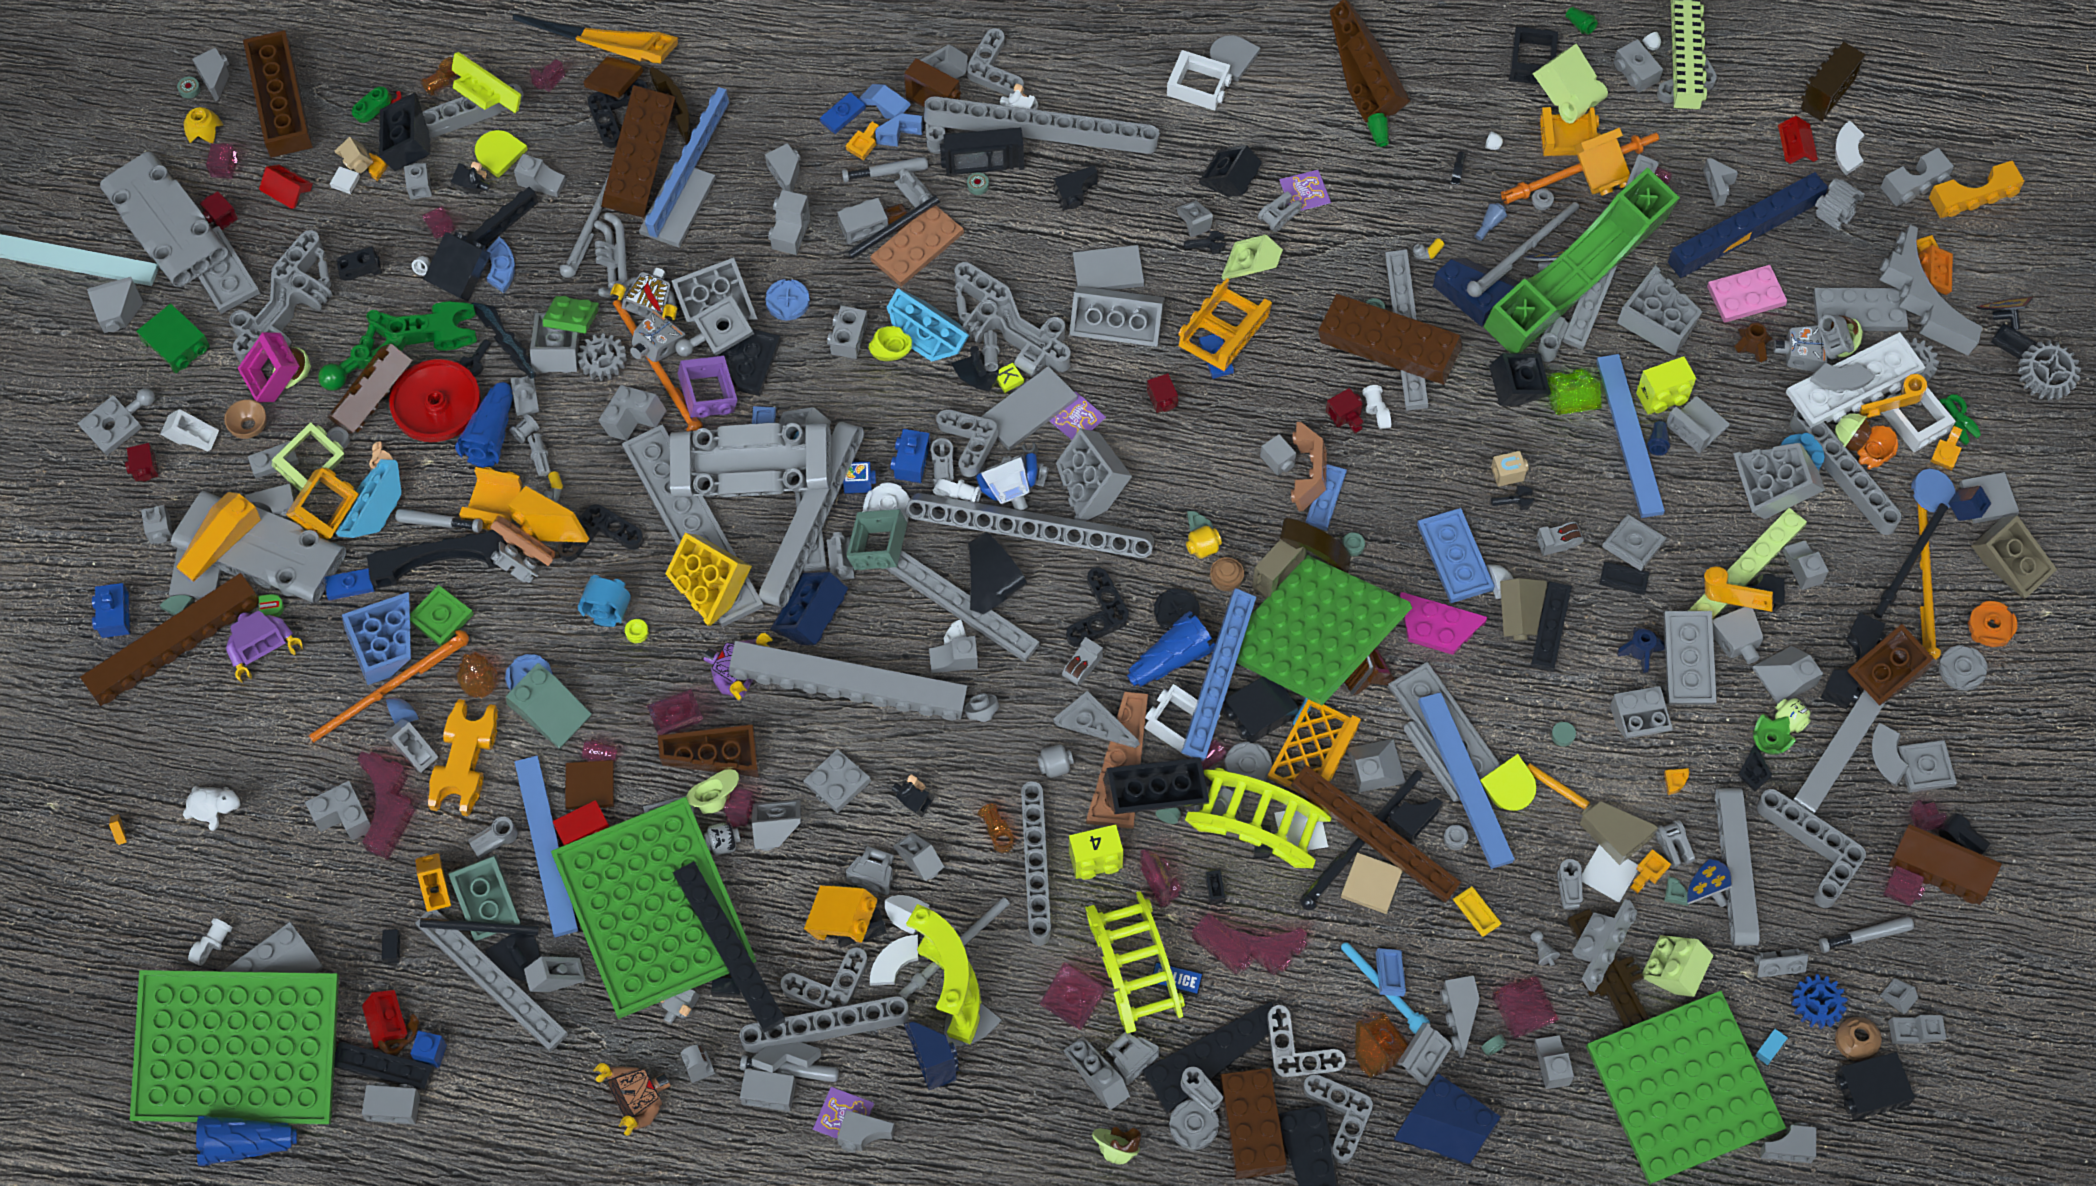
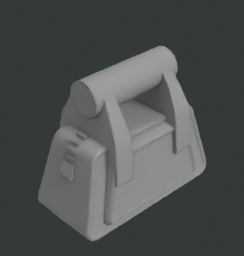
M867 846L863 856H858L846 870L847 881L888 895L893 879V870L890 864L893 862L894 855ZM871 857H872V858H875V859H878V860H881V861H883V862L880 863V862L871 860Z
M1126 1031L1105 1049L1114 1058L1113 1065L1118 1074L1123 1078L1125 1085L1133 1082L1144 1069L1149 1067L1160 1056L1157 1045L1142 1037L1136 1038L1131 1033L1127 1034ZM1128 1043L1129 1046L1121 1053L1119 1050Z

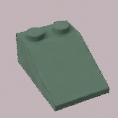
M539 663L506 695L507 705L559 749L592 716L572 693Z
M496 854L454 869L448 873L466 921L521 924ZM471 931L474 942L496 934L492 932Z

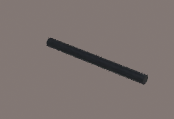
M934 195L847 251L849 256L853 259L940 203L939 199Z
M420 918V928L538 936L539 926Z

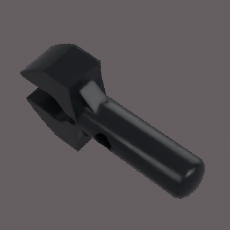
M1463 151L1457 153L1451 184H1460L1466 156Z
M1210 231L1206 239L1185 240L1183 245L1185 249L1207 247L1211 250L1212 254H1219L1225 249L1226 242L1215 243L1214 241H1224L1225 235L1219 231Z
M484 339L472 357L463 356L460 360V365L465 368L474 364L470 370L474 377L480 375L484 369L483 365L480 364V360L490 347L491 342Z
M1524 485L1517 486L1516 492L1513 495L1492 497L1491 505L1517 504L1520 507V511L1527 510L1533 505L1535 498L1523 499L1522 496L1532 495L1533 490Z

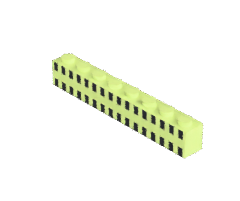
M1670 0L1674 108L1700 109L1702 101L1706 100L1707 88L1703 87V84L1706 82V71H1703L1706 55L1702 54V50L1705 47V38L1701 37V34L1704 32V21H1701L1704 12V5L1700 4L1702 0Z

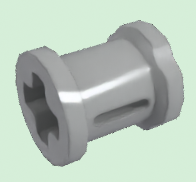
M525 414L523 416L524 419L515 427L509 428L511 434L521 444L525 442V438L533 431L540 429L536 421L528 414Z

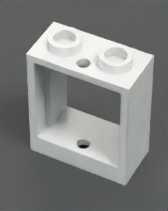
M1182 50L1167 83V96L1215 111L1218 103L1222 104L1224 100L1225 86L1229 87L1233 75L1230 74V65ZM1187 69L1220 79L1214 95L1181 85Z
M1928 387L1921 402L1937 422L1924 430L1917 432L1899 408L1881 412L1913 452L1948 434L1956 422ZM1899 393V394H1897V395H1896V394H1893V395L1891 394V395L1888 396L1886 399L1892 398V397H1896V396H1900L1901 393Z
M1173 684L1169 691L1164 689L1157 699L1160 702L1157 709L1152 706L1145 718L1148 722L1144 728L1181 752L1185 739L1157 719L1169 701L1193 716L1198 700Z

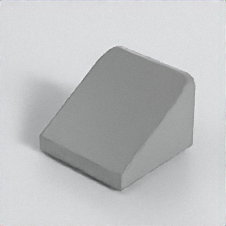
M1894 978L1880 994L1881 998L1903 1014L1918 999L1915 987L1897 978Z

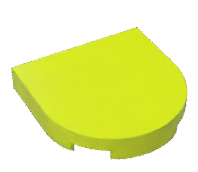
M500 130L490 131L482 135L475 145V155L478 163L497 178L503 175L528 150L527 145L510 133Z
M1518 754L1480 780L1483 789L1490 799L1501 809L1509 811L1521 810L1532 802L1536 794L1535 779Z

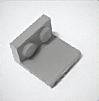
M1697 396L1681 410L1675 407L1670 412L1666 422L1668 428L1699 454L1729 427V423Z

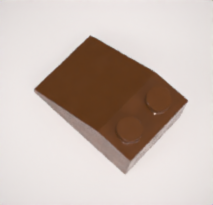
M1901 624L1847 671L1874 701L1881 706L1920 678L1937 662L1906 627Z

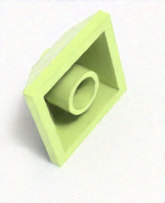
M1267 235L1237 241L1234 243L1221 278L1223 280L1226 278L1231 279L1276 268L1283 249Z

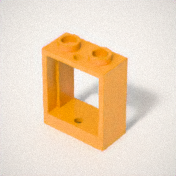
M322 467L314 470L285 515L306 530H313L319 537L327 540L333 536L359 493L354 490L355 488L350 483L342 482L336 478V474L332 470ZM318 480L344 498L327 525L301 507Z

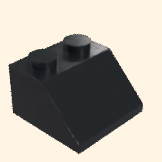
M1247 145L1219 149L1198 182L1202 186L1227 197L1241 196L1248 190V185L1257 175L1262 162Z
M1502 353L1489 365L1499 406H1520L1551 395L1540 354Z

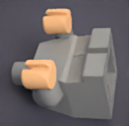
M690 989L661 1001L662 1008L668 1011L663 1020L672 1024L676 1016L681 1019L687 1018L692 1014V1008L700 995Z

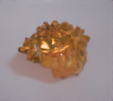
M479 653L464 654L462 663H460L456 673L457 681L463 691L470 697L484 698L494 690L498 672L492 663H489Z

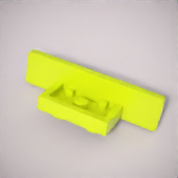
M460 52L454 54L452 71L461 76V78L454 81L453 89L484 110L497 103H501L514 113L519 111L521 94Z

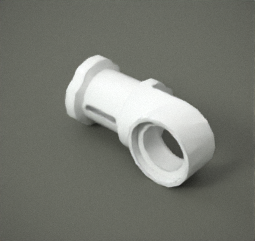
M1378 385L1367 386L1362 390L1363 396L1366 397L1367 401L1366 412L1376 414L1379 429L1391 428L1389 409L1382 402V387Z
M939 479L933 489L936 496L957 500L960 498L975 503L979 502L982 493L980 486H971L966 484L964 480H959L956 484L945 479Z
M213 918L209 932L206 937H202L201 941H197L192 946L188 960L197 965H203L213 948L216 950L222 949L221 944L224 938L233 929L230 925Z

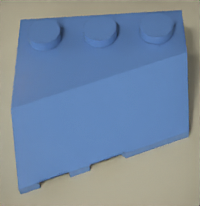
M409 592L342 614L345 632L367 685L390 678L411 659Z

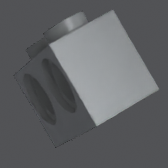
M840 306L839 313H835L833 318L834 330L829 332L827 345H830L832 355L852 359L858 358L868 323L866 310Z

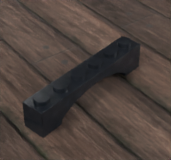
M490 530L487 533H471L465 537L445 538L442 541L433 543L423 542L411 547L401 546L395 550L375 551L373 554L367 555L370 581L374 589L397 585L398 579L415 568L446 559H472L487 563L489 568L496 567L498 565L493 563L491 555L494 551L499 552L500 541L505 545L509 543L503 539L502 535L494 530Z

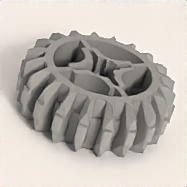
M2050 340L2046 341L2045 344L2038 342L2036 346L2031 345L2028 351L2022 354L2023 359H2020L2018 363L2021 367L2017 373L2022 375L2019 378V382H2026L2024 389L2030 388L2032 390L2031 395L2038 393L2039 400L2043 399L2045 395L2048 401H2051L2054 397L2059 400L2063 395L2067 396L2070 390L2075 389L2076 383L2080 380V376L2077 374L2081 372V368L2076 367L2079 360L2072 359L2075 355L2074 352L2068 353V346L2060 348L2059 342H2056L2053 346ZM2042 356H2047V357H2049V359H2048L2047 361H2043V360L2036 361V360H2034L2035 358L2042 357ZM2052 380L2064 381V383L2059 385H2049Z

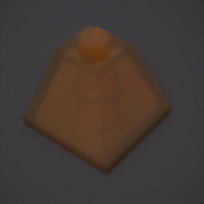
M1385 1013L1359 1020L1356 1023L1355 1059L1360 1064L1361 1070L1372 1078L1383 1074L1398 1064L1399 1059L1408 1047V1043Z

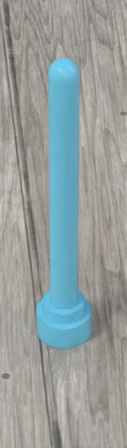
M1344 942L1341 945L1342 951L1379 989L1378 973L1349 943ZM1385 995L1408 1019L1409 1029L1414 1034L1417 1033L1422 1023H1430L1423 1014L1415 1013L1399 996Z

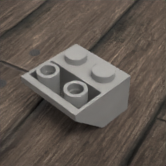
M1660 686L1614 694L1610 707L1615 725L1625 739L1673 730Z

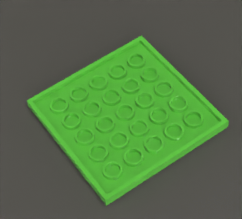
M1307 555L1305 560L1277 587V590L1271 594V597L1268 596L1251 614L1236 663L1322 706L1412 609L1409 601Z
M1722 991L1586 1045L1649 1185L1786 1129Z

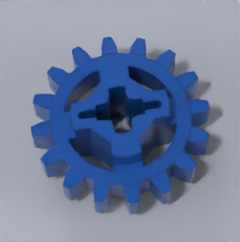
M1816 974L1813 981L1807 976L1804 983L1800 981L1796 986L1797 989L1792 993L1795 999H1793L1791 1005L1798 1006L1794 1014H1802L1801 1022L1809 1020V1027L1811 1028L1815 1023L1818 1024L1820 1029L1824 1028L1825 1023L1832 1027L1835 1023L1834 1020L1839 1022L1842 1018L1841 1014H1844L1847 1009L1842 1006L1847 1002V998L1841 997L1844 989L1837 990L1838 982L1829 983V976H1826L1824 980H1820L1819 974ZM1812 988L1811 994L1804 996V993ZM1832 1007H1835L1834 1011L1831 1014L1827 1015L1828 1010H1831Z

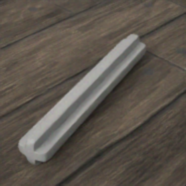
M1414 721L1407 723L1404 726L1405 733L1454 802L1459 801L1460 797L1445 764Z

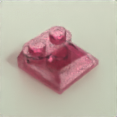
M692 689L647 705L658 735L670 734L697 724L703 719Z
M1147 849L1141 850L1139 868L1162 909L1170 905L1172 900L1179 897L1178 892L1181 891V887L1176 878L1172 879L1169 873L1170 867L1164 857L1160 858L1159 855Z
M1064 962L1039 1005L1075 1028L1082 1030L1097 1004L1103 999L1107 987L1079 968Z
M1537 976L1514 985L1507 984L1492 994L1513 1039L1559 1020Z

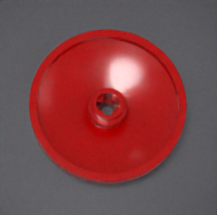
M434 359L412 366L397 379L391 390L389 406L396 425L407 436L423 442H440L454 438L465 430L472 415L481 404V393L475 377L467 368L450 360Z

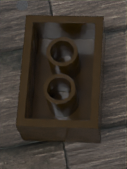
M1844 41L1839 48L1834 47L1828 56L1829 60L1827 62L1823 61L1819 66L1818 74L1816 76L1812 75L1805 85L1807 89L1801 97L1803 102L1800 109L1823 122L1856 80L1866 54Z

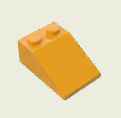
M527 486L507 505L512 512L511 517L520 525V529L539 541L587 542L589 540L574 512Z

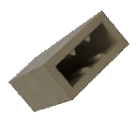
M1523 578L1500 581L1504 637H1513V641H1527V636L1537 635L1547 581Z
M1602 801L1595 806L1589 805L1581 813L1583 817L1580 825L1619 865L1654 838L1658 830L1654 824Z

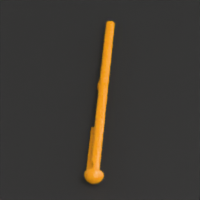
M1917 502L1920 537L1928 524L1927 510L1922 508ZM1928 541L1921 552L1920 561L1924 606H1920L1922 645L1936 660L1940 657L1941 650L1936 648L1930 545Z

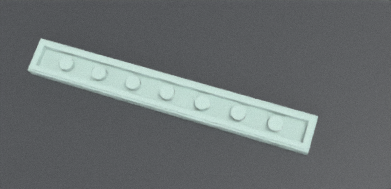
M0 234V258L116 280L132 277L134 283L148 286L153 285L159 270L158 264Z

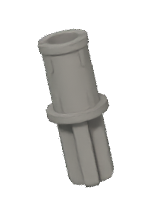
M989 330L984 333L982 354L984 355L985 369L992 372L998 369L1000 349L997 346V333Z
M536 433L533 434L535 440H533L532 435L528 437L532 452L530 457L535 462L538 475L546 477L551 472L547 459L549 454L544 448L542 435Z

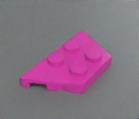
M1401 592L1399 596L1409 601L1412 609L1403 618L1406 625L1408 642L1448 654H1455L1461 648V645L1473 636L1475 631L1485 625L1487 620L1486 616Z

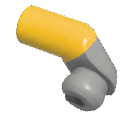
M1436 238L1429 247L1416 244L1413 247L1414 256L1419 260L1433 259L1445 244L1439 238Z
M553 471L548 475L551 491H544L543 496L557 502L563 484L559 473Z

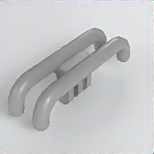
M610 212L605 213L604 218L615 227L616 245L614 244V235L611 228L600 220L594 223L595 228L601 230L606 239V242H595V248H597L595 253L597 256L596 263L607 267L608 289L600 288L598 290V294L601 297L607 298L611 297L610 292L615 283L622 284L627 281L624 226L621 220ZM617 267H618V281H617V277H616V268H617Z

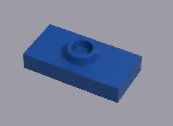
M849 92L820 117V122L836 134L866 109L865 104Z
M1215 334L1199 338L1200 347L1211 354H1215L1224 344L1223 339ZM1206 362L1212 379L1234 373L1232 363L1223 371Z
M368 569L325 577L327 580L325 583H327L326 592L328 600L375 592L370 581Z

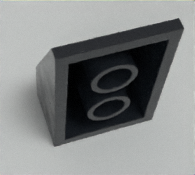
M415 92L380 109L379 157L394 171H397L430 155V136L418 95Z

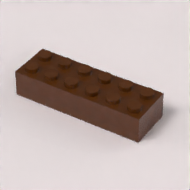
M283 30L244 39L243 43L264 144L270 158L313 148L291 44L286 31Z
M633 85L601 207L644 218L672 114L675 96Z
M1337 293L1318 330L1322 344L1442 385L1445 384L1462 349L1461 336L1459 334Z

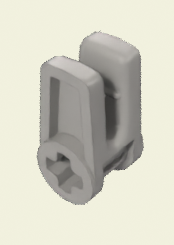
M926 123L927 149L930 153L940 154V143H944L943 134H945L944 127L932 126Z
M1286 191L1272 203L1262 208L1258 214V219L1262 222L1265 221L1270 226V230L1275 233L1300 212L1302 203L1299 200L1290 203L1292 195Z
M1679 819L1666 826H1656L1658 828L1655 834L1657 841L1662 847L1668 862L1671 863L1672 869L1677 868L1681 863L1674 844L1677 845L1682 855L1681 858H1683L1686 864L1694 862L1695 856L1686 837L1684 826Z
M1566 859L1561 863L1557 872V881L1563 909L1574 910L1578 909L1583 901L1582 868L1578 861Z
M1197 1067L1185 1069L1180 1083L1182 1090L1205 1111L1212 1114L1222 1104L1223 1096L1202 1070ZM1188 1078H1190L1191 1080L1196 1078L1197 1082H1192L1191 1084H1189Z

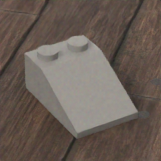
M535 313L530 345L532 368L535 372L540 373L577 372L579 332L543 327V318L546 313Z

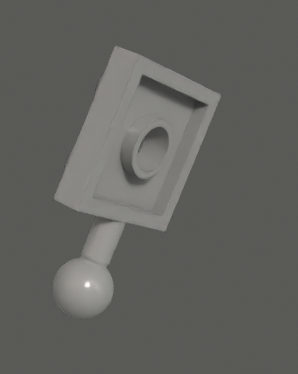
M732 295L693 316L701 333L690 340H679L676 343L675 349L680 356L686 357L693 352V347L707 341L712 352L717 356L754 333ZM728 321L729 327L723 331L717 328L718 323Z
M148 388L139 390L136 396L137 399L126 407L112 395L77 424L101 451L108 456L142 429V426L131 414L141 406H149L154 402L155 394L152 390ZM108 422H115L112 429H105V425Z

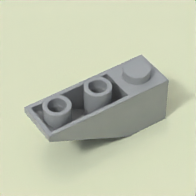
M1474 976L1445 980L1443 988L1440 990L1442 1004H1446L1448 1009L1446 1022L1448 1027H1452L1454 1036H1451L1454 1051L1458 1050L1459 1058L1464 1057L1480 999Z
M1081 1037L1063 1050L1096 1096L1109 1110L1130 1097L1123 1078L1084 1037Z

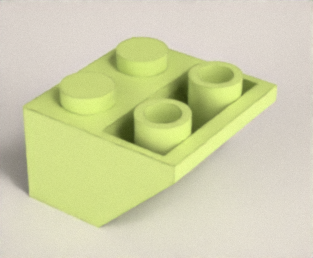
M1660 935L1642 974L1645 980L1673 994L1694 997L1714 955L1698 939Z

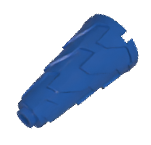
M499 382L493 388H490L478 410L472 415L465 430L459 436L455 449L461 458H463L464 454L469 457L468 463L480 467H493L495 462L498 464L506 434L505 429L509 419L508 413L514 398L513 390L509 384Z
M1191 611L1178 619L1173 624V627L1161 636L1158 642L1140 655L1141 658L1128 669L1129 674L1126 676L1134 687L1137 684L1139 687H1142L1155 679L1158 680L1173 670L1185 666L1194 660H1199L1213 652L1215 643L1211 645L1208 643L1212 639L1210 634L1196 616L1192 617Z
M207 1115L198 1116L196 1148L200 1151V1154H197L198 1166H208L213 1163L236 1161L246 1157L288 1151V1148H292V1144H297V1129H292V1126L288 1125V1123H269L243 1120L242 1118L210 1117Z

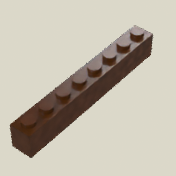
M239 573L80 676V678L100 707L110 703L117 695L125 690L132 689L137 682L145 677L152 676L157 669L165 664L172 663L177 656L185 651L192 650L197 643L205 638L212 637L217 630L225 625L232 624L240 614L252 611L259 604V598L243 575Z

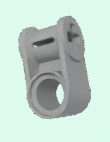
M1836 315L1822 316L1818 322V329L1823 340L1826 355L1833 360L1839 354L1854 351V343L1850 337L1846 320ZM1832 321L1834 322V328H1833V329H1831V323H1832Z

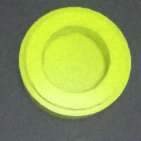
M641 619L629 621L625 626L627 639L632 643L645 641L649 635L647 624Z

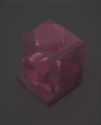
M734 788L729 793L730 799L726 800L724 806V813L727 816L726 822L731 823L733 827H739L740 825L747 827L755 801L753 792Z

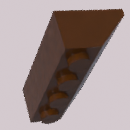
M1908 824L1897 841L1888 866L1900 874L1911 875L1921 883L1932 884L1939 887L1944 893L1955 894L1970 904L1978 905L1986 898L2002 865L2000 862L1911 824Z

